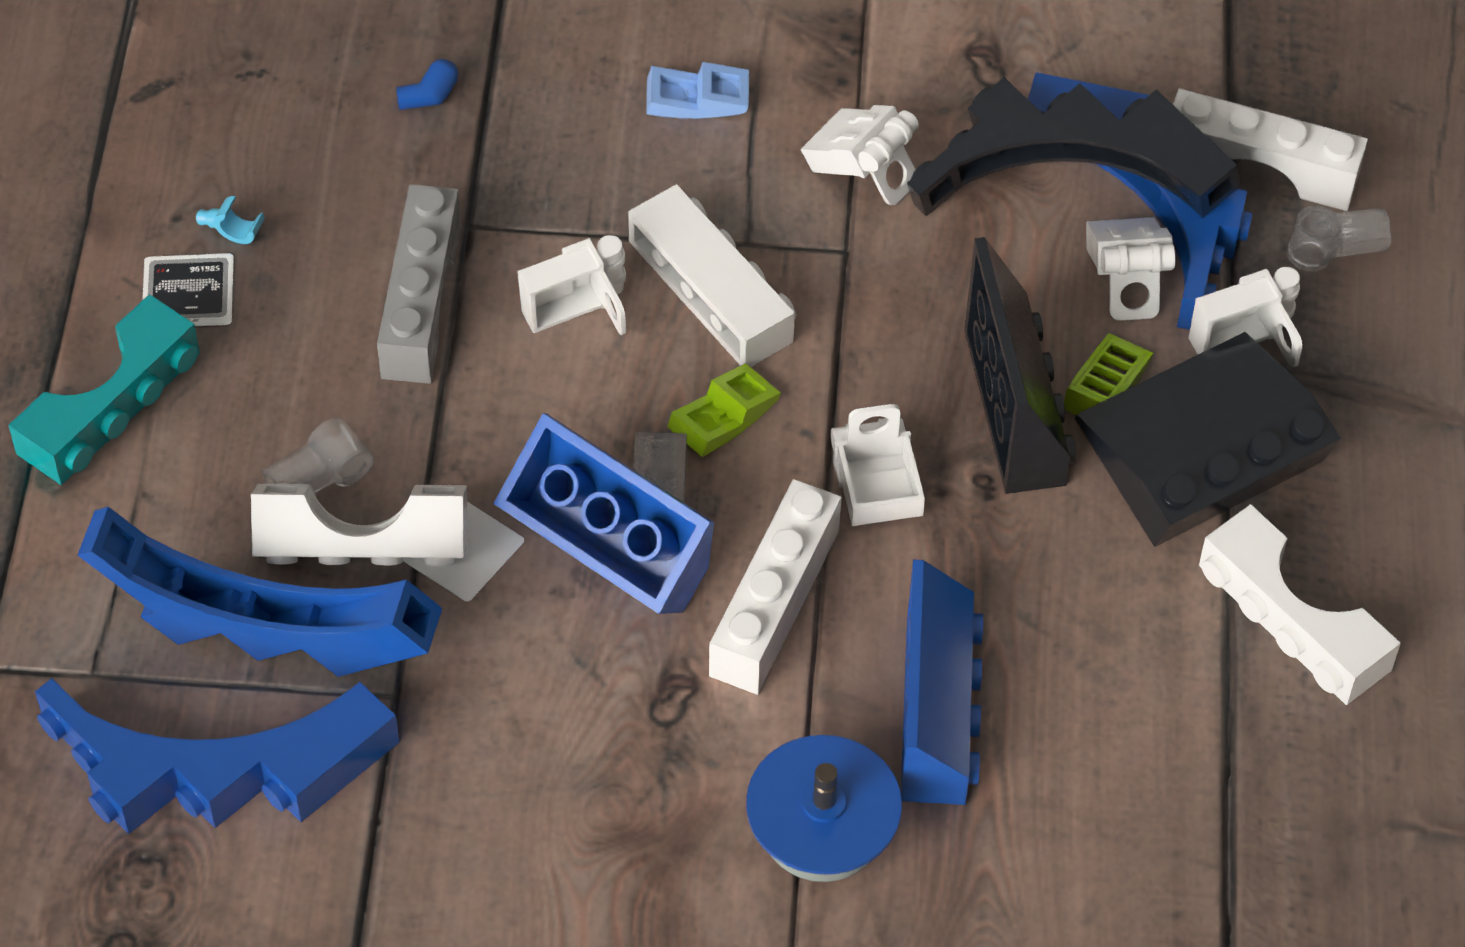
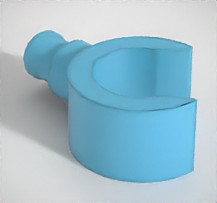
M236 196L227 197L220 209H200L197 212L196 221L199 225H208L210 228H216L222 236L238 244L251 243L264 222L263 212L257 216L255 221H247L238 217L231 209Z

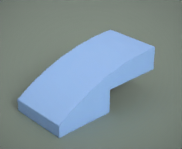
M702 62L699 73L696 74L651 66L647 77V115L672 118H716L746 113L749 107V70Z

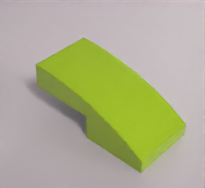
M745 363L712 379L707 395L673 411L667 427L701 457H704L732 440L758 420L779 400L781 392Z

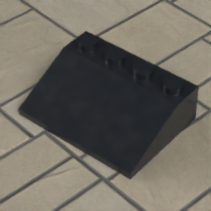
M985 237L975 238L964 331L1005 494L1066 486L1069 465L1076 464V448L1072 434L1065 435L1062 423L1065 422L1064 401L1061 393H1053L1051 382L1054 381V366L1050 352H1042L1040 342L1043 341V325L1040 313L1031 311L1026 291Z
M1246 332L1075 416L1076 422L1154 547L1323 462L1341 439L1314 395Z

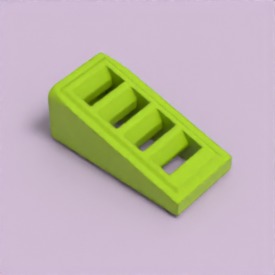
M1108 333L1067 388L1064 400L1065 410L1077 415L1137 385L1153 359L1154 353ZM1111 351H1114L1122 356L1134 360V363L1132 364L1130 362H1127L1110 353ZM1104 362L1126 371L1125 375L1104 366ZM1099 374L1114 382H1117L1118 384L1115 386L1105 380L1096 377V375ZM1091 385V386H1093V387H1095V388H1097V389H1099V390H1102V391H1104V392H1106V393H1108V394H1110V395L1107 397V396H1105V395H1103V394H1100V393H1098V392H1096V391H1094V390H1092V389H1089V386Z

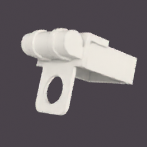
M874 105L870 110L841 108L801 148V151L812 172L852 175L861 176V178H865L870 173L886 204L896 205L909 192L907 182L915 171L903 145L910 141L912 134L919 128V122L909 111L903 110L898 114L895 106ZM893 161H898L903 168V180L896 189L890 188L886 180L887 168Z
M1155 217L1086 221V249L1097 268V274H1110L1111 316L1119 321L1150 319L1157 316L1160 309V271H1168L1175 268V250L1172 244V236L1168 229L1161 228ZM1139 282L1148 288L1149 296L1144 305L1135 309L1124 306L1120 298L1122 290L1129 283Z
M612 235L602 237L598 241L597 249H595L592 241L588 238L562 248V255L518 271L521 311L533 334L599 308L606 309L620 335L626 334L625 311L618 297V294L623 291L626 281V270L623 266L625 251L618 237Z
M1281 267L1272 278L1269 271L1264 269L1239 278L1237 285L1196 298L1188 339L1197 355L1246 332L1256 342L1274 338L1290 367L1298 366L1302 351V340L1291 321L1296 308L1295 299L1299 295L1300 290L1298 272L1291 267ZM1284 326L1289 333L1292 344V350L1288 347L1284 339L1282 327Z
M887 404L853 410L849 414L848 423L844 427L831 428L834 469L838 485L843 487L852 526L923 516L925 497L910 443L911 433L905 430L903 419L900 418L898 405ZM871 417H886L878 419V422L861 424L864 420Z

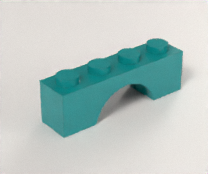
M150 294L115 325L123 359L116 373L106 383L94 390L76 395H59L43 392L8 425L16 454L60 485L66 482L74 473L84 470L92 460L93 455L110 439H115L121 435L128 422L142 408L153 404L159 398L163 389L179 373L188 371L200 354L195 324Z

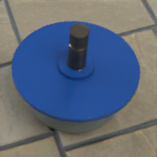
M813 735L789 741L773 750L762 760L754 771L748 786L746 811L749 825L757 841L783 869L802 879L829 882L856 874L888 847L898 830L902 812V799L899 785L893 772L875 752L847 738L832 735Z

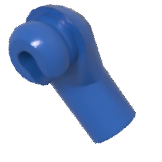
M447 59L435 60L419 84L397 86L396 94L399 110L442 104L457 83L458 70L456 65Z

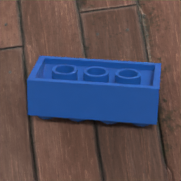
M542 414L493 504L658 614L683 613L709 568L714 522L549 414Z
M913 559L907 613L901 799L907 802L965 805L968 784L978 785L980 752H970V737H979L981 705L971 704V690H981L982 659L972 658V646L982 645L983 613H973L974 592L925 560Z

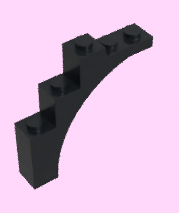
M1005 77L995 86H989L980 91L974 98L972 105L968 107L973 127L970 130L966 129L959 132L951 140L944 152L933 161L929 160L922 163L907 182L913 204L925 216H928L963 185L1005 169L1034 163L1059 161L1086 162L1134 173L1175 194L1202 218L1240 187L1237 164L1157 89L1145 99L1140 98L1134 101L1125 110L1122 119L1118 120L1081 83L1069 93L1064 92L1058 95L1050 103L1047 111L1042 114Z

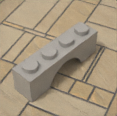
M409 184L377 340L381 379L431 384L439 345V318L443 283L448 264H454L461 230L458 189Z

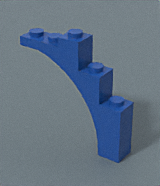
M1035 72L1028 100L1044 114L1050 103L1058 95L1064 92L1069 93L1081 83L1120 120L1125 110L1134 101L1140 98L1145 99L1149 95ZM1098 165L1134 191L1153 211L1163 227L1167 228L1170 232L1172 244L1175 247L1182 268L1185 284L1177 327L1190 330L1196 298L1214 293L1217 284L1207 283L1209 273L1219 275L1223 257L1233 259L1236 241L1247 242L1253 214L1252 212L1243 211L1247 191L1237 189L1202 218L1183 200L1162 186L1134 173L1110 166Z
M109 506L94 511L77 555L142 603L144 609L141 618L177 645L221 633L257 661L302 649L337 677L429 653L442 612L441 606L407 579L373 587L329 589L277 583L225 570L197 560L148 537Z
M52 678L35 691L41 711L37 715L38 722L54 741L63 738L73 748L71 753L74 759L88 776L93 794L88 798L91 806L106 823L109 824L115 820L128 834L175 797H177L179 803L191 816L196 818L201 814L216 828L261 791H263L265 797L277 810L283 812L287 808L302 822L400 743L396 715L361 682L321 709L278 728L245 736L204 740L164 738L111 724L86 712Z

